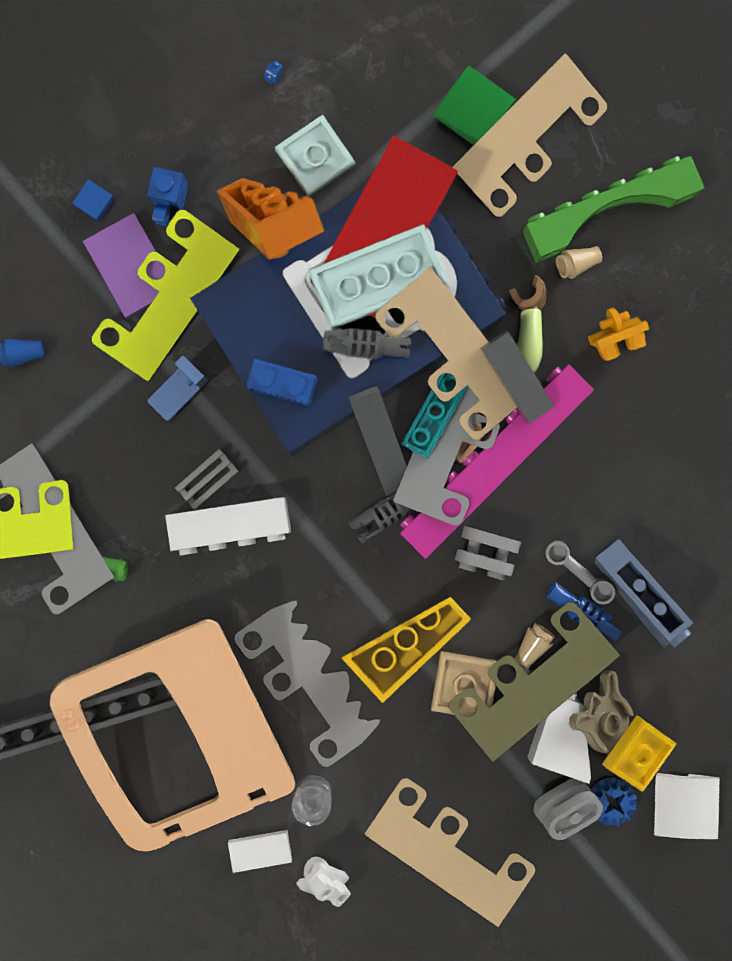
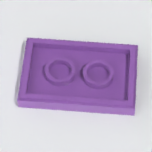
M133 213L83 241L126 319L147 309L159 293L158 290L138 276V269L147 255L151 252H156L137 216ZM151 261L146 267V273L149 278L159 280L165 274V267L160 261Z

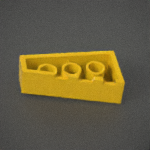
M449 597L345 655L342 659L383 703L462 629L471 618Z

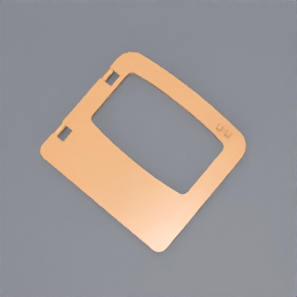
M214 620L200 621L67 677L59 682L52 691L50 707L77 766L98 803L125 843L138 851L156 850L168 845L171 841L197 833L252 810L255 806L267 801L271 802L286 796L294 790L295 779L220 625ZM147 672H154L159 676L183 713L205 756L219 793L217 797L152 824L143 821L119 786L96 744L80 705V701ZM261 788L264 789L265 795L251 800L249 793ZM178 823L181 830L167 835L165 828Z

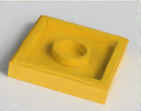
M636 715L602 765L643 792L677 743Z

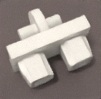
M313 857L307 861L304 867L305 878L299 879L296 883L300 890L315 895L320 901L330 900L337 907L341 906L351 894L344 885L349 879L347 874L342 870L329 866L320 857Z

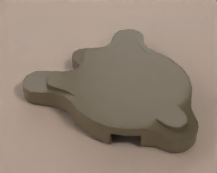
M605 670L601 673L599 694L587 692L584 698L583 709L572 714L569 719V726L572 730L581 731L594 750L606 754L612 751L629 727V716L634 717L631 706L619 691L618 676L615 671Z

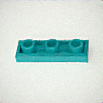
M443 373L437 379V387L442 392H450L456 385V379L450 373ZM465 386L449 401L440 400L435 392L431 390L405 436L402 446L429 459L469 386ZM435 408L441 410V414L438 416L431 415V412Z

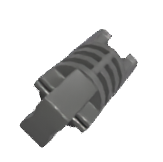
M397 491L349 521V525L355 530L372 520L375 521L358 533L357 536L361 543L371 539L385 530L386 527H390L398 522L400 518H404L412 512L411 508L393 502Z

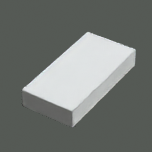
M287 830L232 839L228 842L233 873L292 862Z

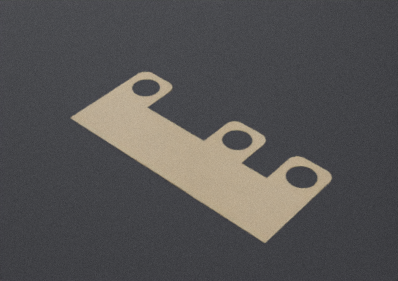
M565 53L452 168L458 170V175L495 216L501 217L517 200L516 194L501 176L515 163L530 181H537L551 167V159L536 143V140L569 107L575 111L586 125H592L605 113L607 104ZM587 97H593L598 101L599 110L594 116H586L582 112L581 105ZM533 153L540 155L543 159V167L537 173L530 172L525 165L526 158ZM496 189H503L508 194V203L502 208H497L491 203V194Z
M431 267L377 311V322L391 337H397L417 320L448 359L428 379L429 386L440 400L449 401L467 385L478 397L479 401L462 414L459 419L460 425L472 439L478 440L517 408L480 349L488 343L487 339ZM399 308L403 311L405 318L400 327L391 328L386 324L385 314L389 309ZM443 373H450L456 379V385L450 392H442L437 387V379ZM475 412L483 413L487 419L486 426L480 431H474L468 425L470 415Z
M402 779L364 835L499 927L534 875V865L514 853L507 858L497 875H495L455 847L468 827L467 819L450 807L443 808L430 828H427L413 818L426 799V791L410 779ZM405 787L414 788L418 794V799L412 806H405L399 800V793ZM446 816H454L459 821V830L453 835H447L441 830V821ZM514 862H520L526 867L527 874L521 881H514L508 876V868Z

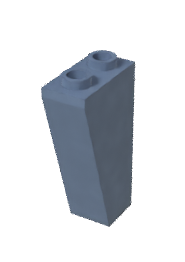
M619 539L595 558V564L663 648L669 644L675 648L691 634L688 628L693 622Z

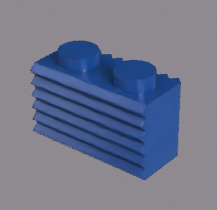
M254 359L247 387L252 393L256 392L258 395L263 394L265 397H274L276 400H286L288 403L292 402L294 405L299 404L300 407L304 405L308 408L311 406L318 379L312 374Z

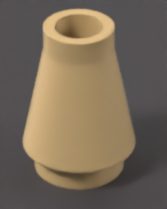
M597 246L564 250L561 255L556 257V267L560 276L570 279L602 262V253Z
M535 623L532 628L528 627L518 654L514 659L522 667L529 669L553 645L552 640L555 636L543 626Z

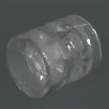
M314 775L305 777L296 786L292 801V811L296 819L302 824L309 826L319 825L329 816L333 797L332 788L329 783L322 777Z

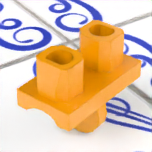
M612 307L606 310L607 319L599 322L602 330L588 336L590 344L597 347L601 358L609 361L620 355L616 342L625 339L627 349L636 350L646 346L644 331L649 330V326L646 320L641 322L638 317L630 319L628 311L619 314Z

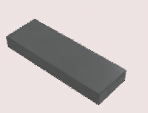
M508 331L502 332L480 348L527 423H532L554 407Z

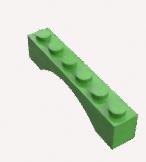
M679 156L674 157L663 163V167L653 171L652 168L645 169L636 174V179L626 182L625 179H621L611 184L609 190L599 194L598 190L592 191L584 195L581 202L572 205L571 201L556 207L555 212L545 216L544 213H540L528 219V224H526L523 234L535 262L539 263L562 253L569 245L575 232L590 218L606 209L630 203H649L671 208L695 198L705 187L692 157L689 156L680 160Z

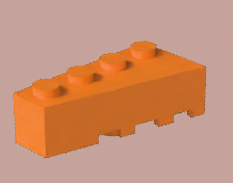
M241 178L217 190L230 223L269 260L286 255L289 249L324 232L312 197L304 196L299 199L297 193L291 191L284 195L281 194L277 187L265 188L264 184Z

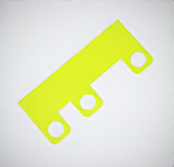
M179 210L166 228L167 235L188 250L179 264L176 266L159 253L151 252L138 269V276L158 290L159 293L133 331L130 333L113 320L105 319L92 336V342L95 346L146 381L150 380L197 312L190 298L218 281L239 251V248L186 210ZM180 219H188L194 225V232L188 238H181L175 232V224ZM151 261H160L165 266V274L159 280L149 278L146 273V267ZM111 327L118 331L120 338L115 346L109 347L102 343L100 334L105 328Z
M59 480L42 483L38 489L40 512L21 515L19 490L16 487L0 488V494L9 493L14 498V505L11 510L7 512L0 511V559L73 550L67 482ZM53 486L59 487L63 492V499L57 505H50L45 500L47 489Z

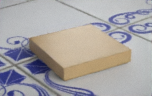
M440 651L431 711L454 715L449 708L451 700L466 688L473 689L488 708L492 707L495 684L488 676V671L498 661ZM464 697L458 703V710L464 716H472L477 711V703L471 697Z

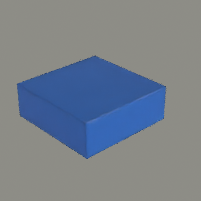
M88 179L72 204L99 222L115 198L112 194Z

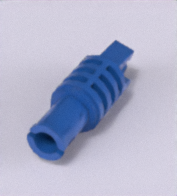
M554 582L545 595L547 599L552 600L560 607L569 602L575 603L601 634L604 633L614 641L618 640L622 631L610 622L613 618L610 613L583 595L575 596L557 582ZM566 611L567 617L579 624L578 615L573 611Z

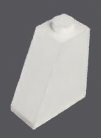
M574 694L538 724L527 757L533 765L589 784L591 773L587 739L581 731L572 730L569 726L570 716L583 709V704L576 699L577 694Z

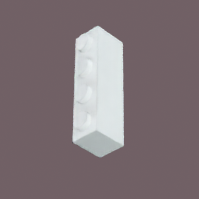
M286 497L165 515L170 551L179 550L180 555L198 553L197 547L208 545L209 551L227 548L226 542L238 541V546L256 544L255 538L267 536L268 542L284 540L285 533L291 532Z

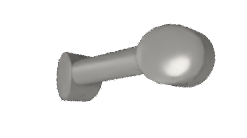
M556 540L547 545L545 554L548 561L554 565L563 564L589 587L590 595L596 603L608 604L614 599L615 589L613 585L604 578L593 576L570 556V550L564 542Z

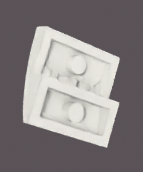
M657 773L654 835L686 839H718L720 777L694 774L679 776Z

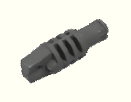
M359 329L327 330L324 332L323 350L346 357L378 359L381 358V355L409 358L410 349L400 348L411 346L410 338L384 337L380 331Z

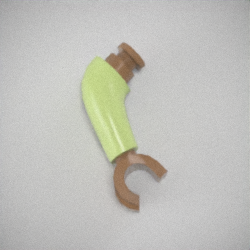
M535 275L532 282L533 288L536 290L532 298L523 300L519 297L516 288L509 290L515 304L522 310L517 347L533 372L538 369L542 358L541 309L547 299L545 283L537 275Z

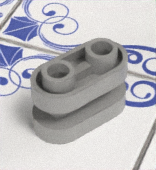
M464 526L461 537L469 539L467 550L457 549L454 560L460 562L459 568L476 572L477 567L488 570L487 576L504 580L506 575L512 576L515 565L506 561L509 551L519 552L521 542ZM481 543L498 548L495 559L478 554Z
M574 778L567 780L540 796L534 804L535 815L544 824L550 836L556 840L566 839L599 819L603 811L601 801L591 792L587 784Z

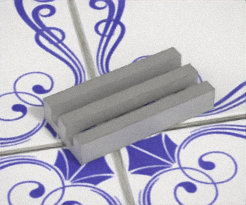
M219 449L177 485L175 489L196 510L240 471ZM219 458L223 461L190 491L185 489ZM226 467L230 469L226 475L195 501L193 496L223 469Z

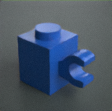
M153 167L147 197L155 206L152 220L155 221L156 225L167 227L171 210H183L189 185L183 173Z

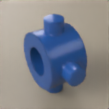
M277 61L271 62L265 70V80L270 84H276L283 73L282 65Z

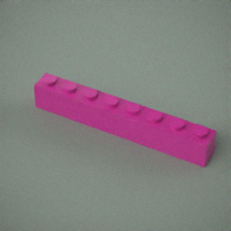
M567 365L562 370L557 367L546 377L549 383L543 389L554 405L552 409L529 424L516 408L504 420L507 425L498 432L493 446L489 449H482L479 453L474 450L463 461L466 467L459 474L453 471L448 476L444 485L445 489L463 495L469 500V506L463 521L594 391L570 365ZM490 433L484 441L488 440L491 437L492 433ZM449 498L443 502L442 511L447 517H456L461 512V504L457 499ZM421 512L417 516L411 513L400 524L403 528L400 534L426 559L459 525H451Z

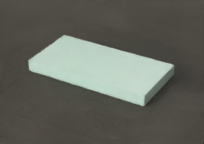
M424 224L308 270L331 330L377 312L429 267L433 269L444 285L447 283Z

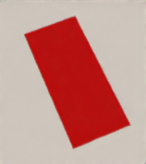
M393 136L323 264L424 224L427 229L458 170ZM377 312L370 314V316L376 318Z

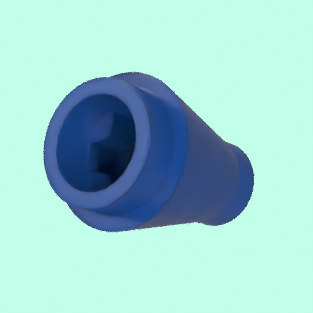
M5 339L4 342L0 343V362L2 366L13 368L38 358H44L41 340Z

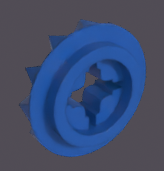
M614 777L605 778L596 783L591 790L603 805V811L598 821L606 826H620L621 823L630 821L633 812L637 810V797L632 787L622 779ZM606 793L614 799L618 796L620 797L618 804L621 810L614 807L607 809L609 802L605 796Z

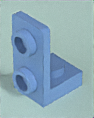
M183 355L174 363L179 369L148 399V403L167 421H170L209 381Z

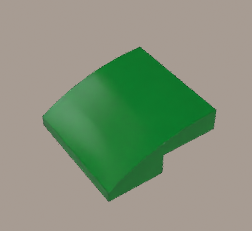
M468 65L441 102L433 117L472 145H475L513 106L517 99Z

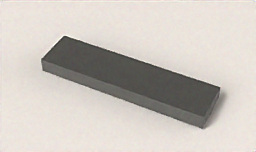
M377 386L349 396L348 399L386 496L398 490L407 466Z

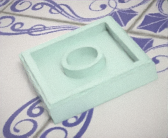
M323 115L275 147V151L308 197L356 166V162Z

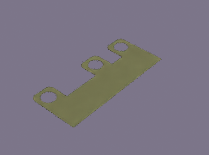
M569 602L551 617L552 625L568 643L529 676L516 660L509 655L502 657L489 669L488 676L504 694V697L492 707L488 708L471 688L464 689L451 700L449 704L450 710L492 762L620 656L575 603ZM573 611L578 615L580 622L575 630L568 631L561 626L560 617L564 612ZM509 664L515 668L516 678L512 683L505 684L498 679L497 670L501 665ZM464 697H471L477 703V711L472 716H464L458 710V703Z

